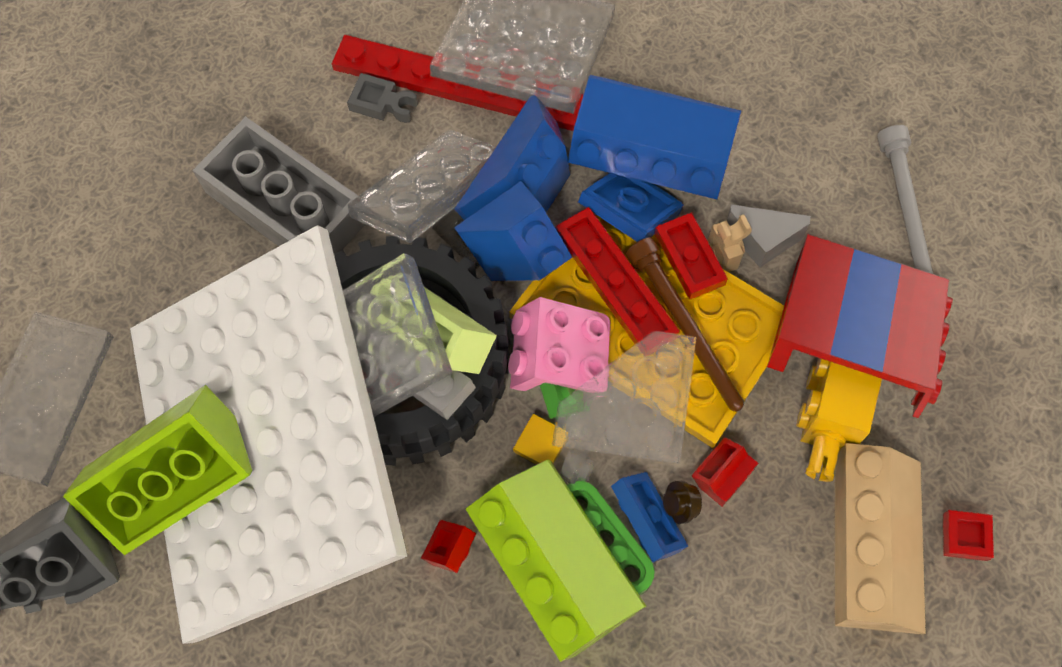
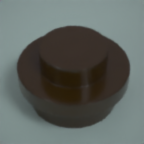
M673 481L668 485L663 497L664 509L669 516H672L676 524L689 523L701 512V494L697 487L692 484H688L685 481Z

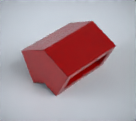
M724 438L691 476L704 493L723 507L759 463L748 455L743 446Z

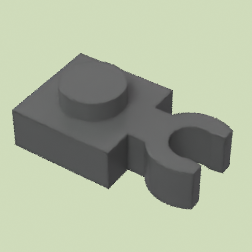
M361 73L347 101L349 111L384 121L387 112H389L398 121L409 123L411 121L410 111L401 107L404 105L417 107L418 99L417 95L411 91L405 90L396 93L397 89L394 82Z

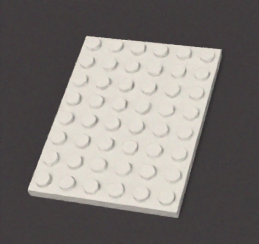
M318 225L130 328L146 425L204 385H207L235 415L252 468L250 476L164 530L183 644L204 640L407 557L327 229Z

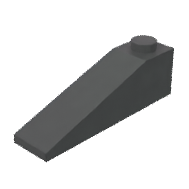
M65 498L37 512L0 538V611L23 606L26 614L41 611V601L65 596L64 599L67 605L82 602L119 581L120 575L107 538Z

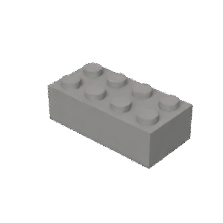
M246 116L192 170L206 194L277 246L318 225L328 230L333 253L336 254L344 249L369 221L363 199Z

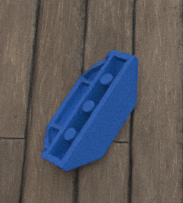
M536 95L530 96L455 207V211L463 220L469 218L520 181L528 188L547 213L569 178L570 170L566 146L556 120Z

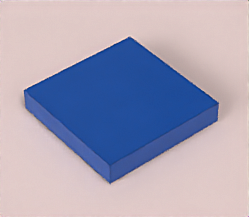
M614 173L607 174L582 191L578 203L586 208L589 207L593 213L636 242L655 235L656 226L675 219L679 216L684 206L682 202L652 183Z

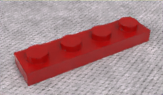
M589 207L555 226L573 259L644 358L679 337L680 330Z

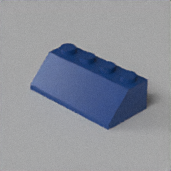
M590 75L574 126L568 163L717 200L741 110Z

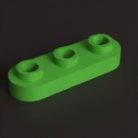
M584 481L569 483L567 486L574 497L586 501L588 507L584 512L599 534L606 532L613 537V543L608 548L623 571L628 567H634L639 571L640 578L631 583L639 595L645 593L651 586L655 574L650 558L593 485Z

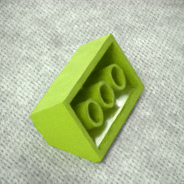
M204 385L85 466L63 497L123 555H126L250 476L252 468L235 415L207 385Z
M550 460L537 464L497 484L466 508L470 518L560 662L577 656L646 607V604Z

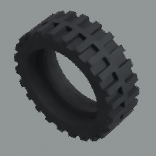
M386 236V245L372 247L369 239L359 242L358 245L361 251L346 256L342 249L334 254L347 311L355 303L361 306L369 301L380 275L386 274L418 282L497 335L480 373L462 372V374L472 380L476 388L448 420L428 406L402 413L372 412L385 465L396 466V458L409 457L412 465L424 463L423 454L438 450L440 457L451 453L450 444L462 437L467 443L475 436L474 426L480 420H483L485 423L489 421L494 414L493 402L496 398L501 399L505 390L504 377L505 373H509L507 327L504 321L501 301L499 298H494L492 283L486 275L480 278L477 277L475 263L466 256L460 262H457L454 259L451 247L441 243L437 251L429 249L426 238L414 236L413 243L410 245L400 244L398 236Z

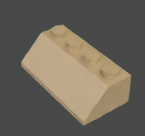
M846 443L838 453L835 466V626L926 634L921 462L891 447Z

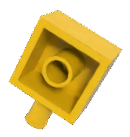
M818 358L817 365H813L810 370L806 389L811 390L807 404L803 403L796 424V427L803 428L800 441L813 445L808 468H806L805 472L807 476L815 479L816 473H820L819 481H833L840 449L846 443L860 444L868 436L881 386V378Z

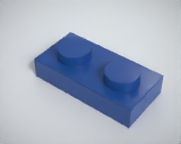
M647 472L623 477L611 486L618 499L620 508L627 515L639 537L642 548L648 553L652 562L673 556L688 547L674 519L666 513L663 500Z

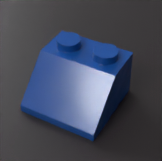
M522 181L454 227L491 281L541 280L572 258L543 206Z

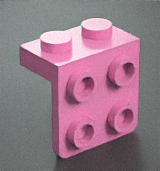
M542 297L516 310L511 323V331L514 334L513 352L508 363V370L511 374V389L527 391L543 383L599 394L607 389L610 320L607 315Z

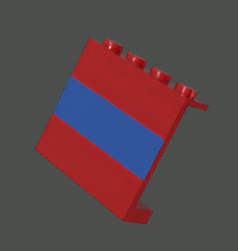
M808 234L796 262L767 367L784 372L794 349L916 390L911 400V405L914 406L912 416L919 418L927 403L935 404L942 388V380L938 379L937 375L941 371L946 357V351L940 348L944 344L949 331V324L945 323L944 320L949 314L953 298L947 296L949 279Z

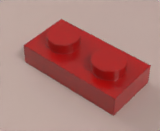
M692 212L656 226L654 234L689 300L726 285L728 278Z

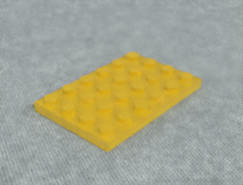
M594 213L624 255L632 245L637 243ZM653 235L652 238L661 250L660 258L662 262L660 266L745 402L767 368L784 305L726 270L724 272L728 280L725 286L689 300L656 236ZM573 257L543 279L531 282L509 311L511 319H513L516 310L539 297L607 315L610 320L607 381L714 449L737 412L728 408L646 273H641L639 269H635L680 330L678 338L645 358Z

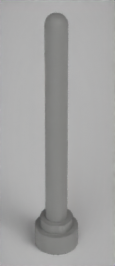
M904 125L890 126L881 130L877 135L880 151L885 152V156L891 160L915 269L933 274L906 157L909 151L908 147L911 145L909 130Z

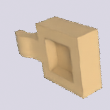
M745 215L739 216L738 221L729 226L726 220L712 225L708 243L722 269L727 272L739 268L745 252L742 240L752 232V228Z

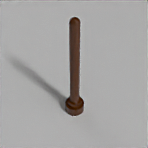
M652 237L635 243L625 254L634 269H639L641 273L647 274L728 408L735 412L740 411L744 406V400L660 266L662 260L660 258L661 250Z

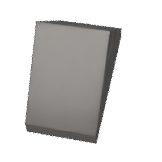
M731 204L727 222L731 226L738 221L739 216H746L752 232L742 240L744 248L759 268H761L803 239L810 224L811 216Z

